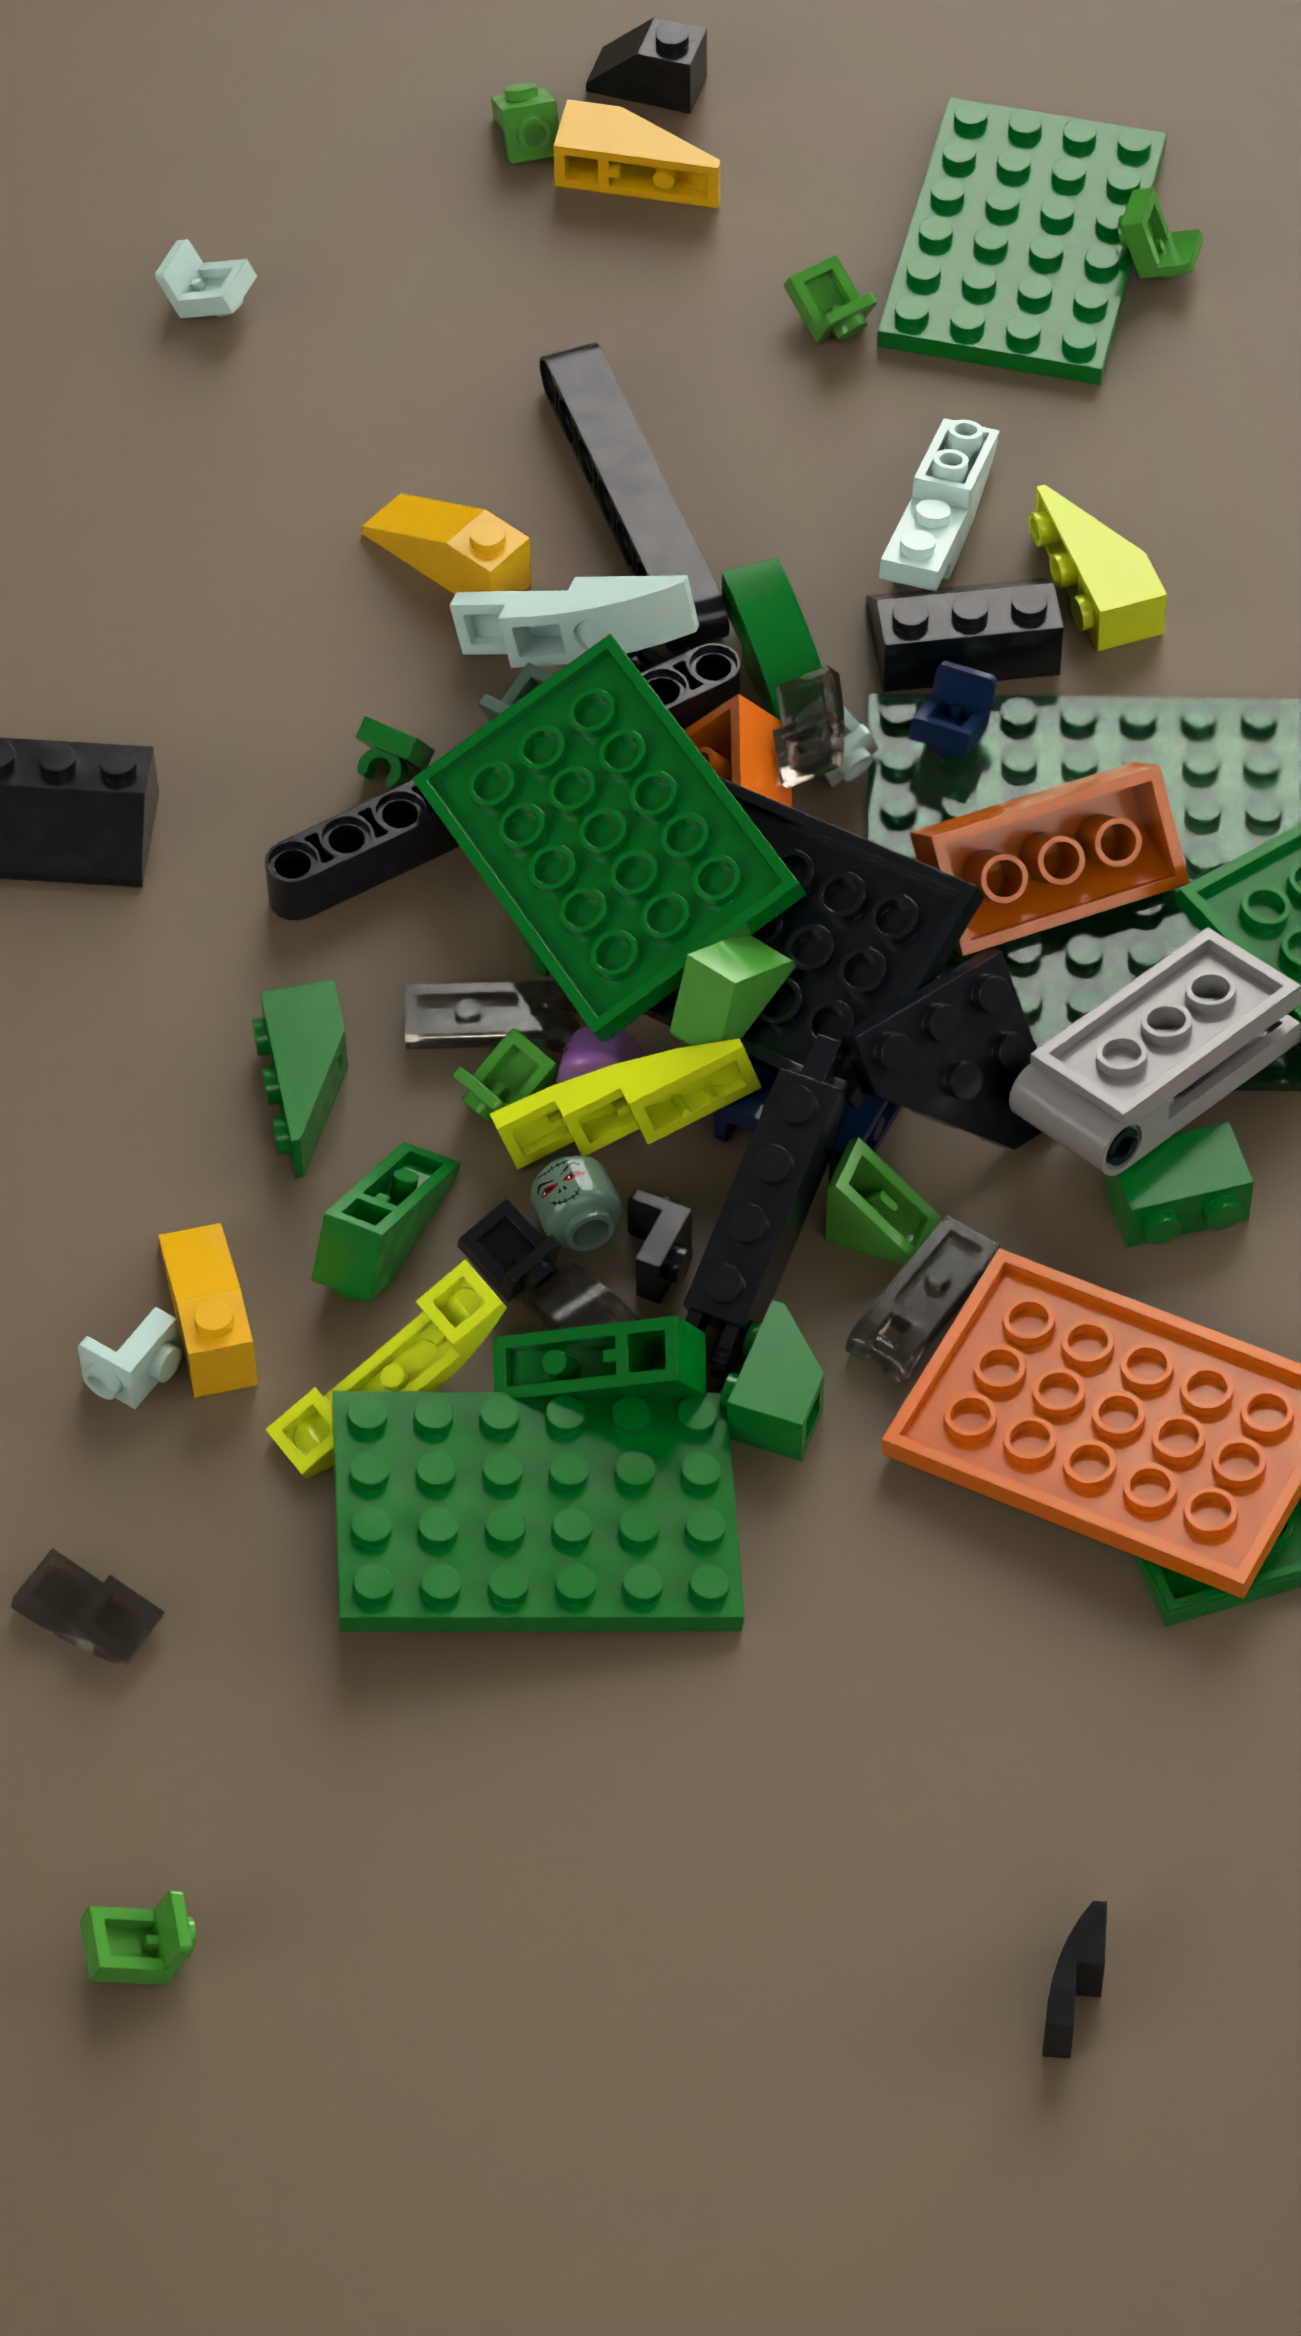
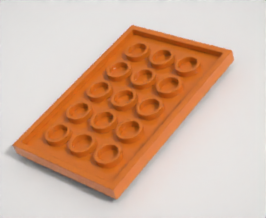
M999 1248L882 1437V1454L1244 1599L1301 1497V1363Z

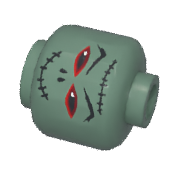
M576 1155L554 1159L538 1174L531 1185L529 1197L532 1207L547 1238L553 1235L561 1243L560 1248L582 1252L596 1249L611 1238L615 1228L621 1221L623 1205L603 1164L592 1157Z

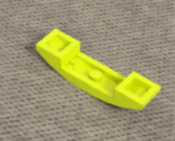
M466 1259L415 1301L423 1310L419 1316L325 1396L314 1387L265 1429L305 1478H309L333 1466V1391L436 1392L471 1357L497 1324L507 1307Z

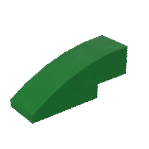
M778 557L722 572V598L728 618L742 645V663L765 710L789 725L827 694L830 689L796 596Z

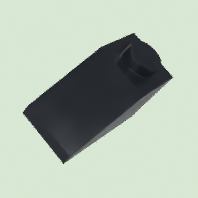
M656 17L648 20L603 46L586 82V91L691 114L707 78V28Z

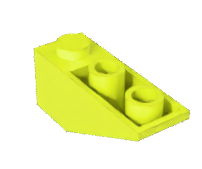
M1045 484L1036 486L1035 512L1029 513L1028 516L1032 539L1037 547H1045L1049 555V565L1053 581L1058 589H1066L1071 599V612L1075 625L1079 631H1087L1096 651L1164 634L1167 593L1146 553Z

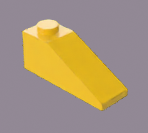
M567 99L553 145L555 186L719 208V159L623 107Z
M400 493L361 526L364 536L453 594H456V592L526 591L532 586L530 538L486 509Z
M221 1223L158 1235L194 1398L257 1386L258 1379L253 1339L241 1288Z

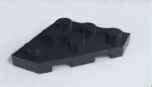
M984 950L841 1035L862 1093L912 1110L913 1113L951 1128L980 1137L981 1140L999 1147L1015 1150L1043 1133L1013 1113L1009 1106L1012 1086L1019 1074L1031 1063L1030 1054L1037 1048L1002 951Z

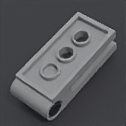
M1207 927L1030 1054L1031 1063L1019 1074L1012 1086L1009 1096L1010 1109L1013 1113L1106 1175H1118L1301 1041V1023L1288 1015V1013L1301 1005V985Z

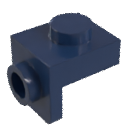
M942 661L936 670L931 697L912 717L908 739L926 744V747L936 754L945 756L959 754L966 756L987 731L997 678L989 673L953 662Z

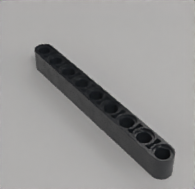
M708 643L698 646L641 673L683 730L735 695L740 694V658L732 648L720 643ZM411 780L282 840L271 847L265 858L269 904L272 911L284 919L303 920L310 918L460 846L414 781Z

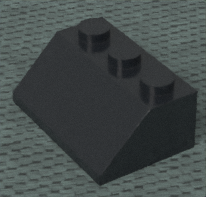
M1039 578L937 588L936 592L917 590L866 596V605L883 692L933 688L936 670L942 661L953 662L992 674L997 678V681L1060 675L1064 627L1053 582Z
M0 737V879L143 887L159 797L153 747Z

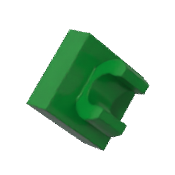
M367 716L364 717L355 736L356 739L371 748L361 756L357 766L358 774L372 780L377 767L384 762H389L391 770L384 785L390 789H394L407 782V765L423 771L428 767L435 752L433 748L420 739Z

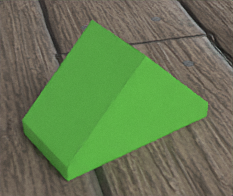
M753 936L723 940L687 954L669 1032L674 1038L687 1046L733 1039L741 1040L796 967L795 963Z
M859 1137L850 1139L827 1187L826 1241L907 1268L918 1267L940 1222L941 1216Z

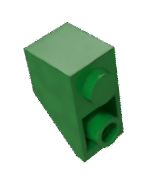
M772 1300L763 1322L753 1321L747 1331L742 1349V1358L746 1359L740 1374L730 1372L721 1393L719 1408L727 1411V1424H729L731 1440L802 1461L823 1412L824 1372L785 1303Z

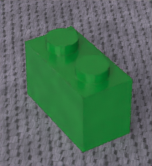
M1226 1122L1172 1135L1122 1173L1114 1176L1105 1174L1103 1188L1128 1248L1145 1243L1161 1244L1179 1235L1209 1228L1221 1230L1231 1227L1239 1221L1248 1220L1254 1181L1230 1123Z

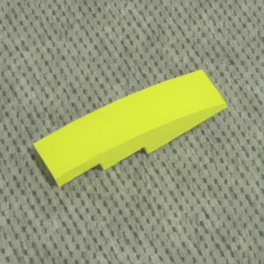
M740 1039L676 1048L612 1064L547 1087L490 1113V1116L517 1170L573 1142H575L581 1156H587L639 1129L649 1145L761 1089L762 1086Z

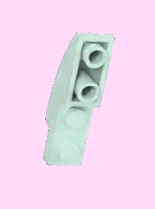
M943 419L914 477L912 498L881 558L879 579L935 592L942 579L949 580L975 517L995 455L1000 430L982 427L970 420L955 421Z
M687 575L575 577L568 590L456 592L449 605L462 654H507L511 668L525 667L528 662L537 667L569 664L610 633L627 654L695 633L699 627Z

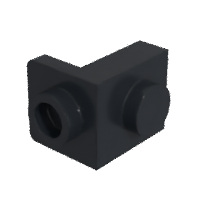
M634 1189L627 1200L628 1232L634 1237L645 1240L636 1257V1295L660 1304L671 1283L680 1284L683 1281L692 1260L691 1209L680 1205L676 1200L666 1195H652Z
M506 1199L462 1235L458 1240L457 1247L502 1296L510 1302L524 1289L529 1295H533L555 1276L558 1268L554 1264L557 1262L561 1243L553 1235L544 1239L511 1202Z

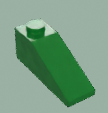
M401 1143L324 1213L311 1280L333 1288L334 1292L341 1297L352 1300L362 1299L370 1302L399 1273L459 1174L461 1163L412 1144Z
M677 1315L493 1337L494 1392H507L512 1399H554L559 1396H571L576 1399H620L626 1396H636L643 1400H683L693 1396L707 1397L705 1333Z

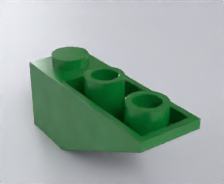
M335 980L260 992L263 1017L251 1019L257 1055L269 1054L272 1066L262 1068L268 1106L280 1104L282 1114L281 1117L272 1118L278 1156L290 1154L295 1178L304 1177L348 1069L345 1026Z

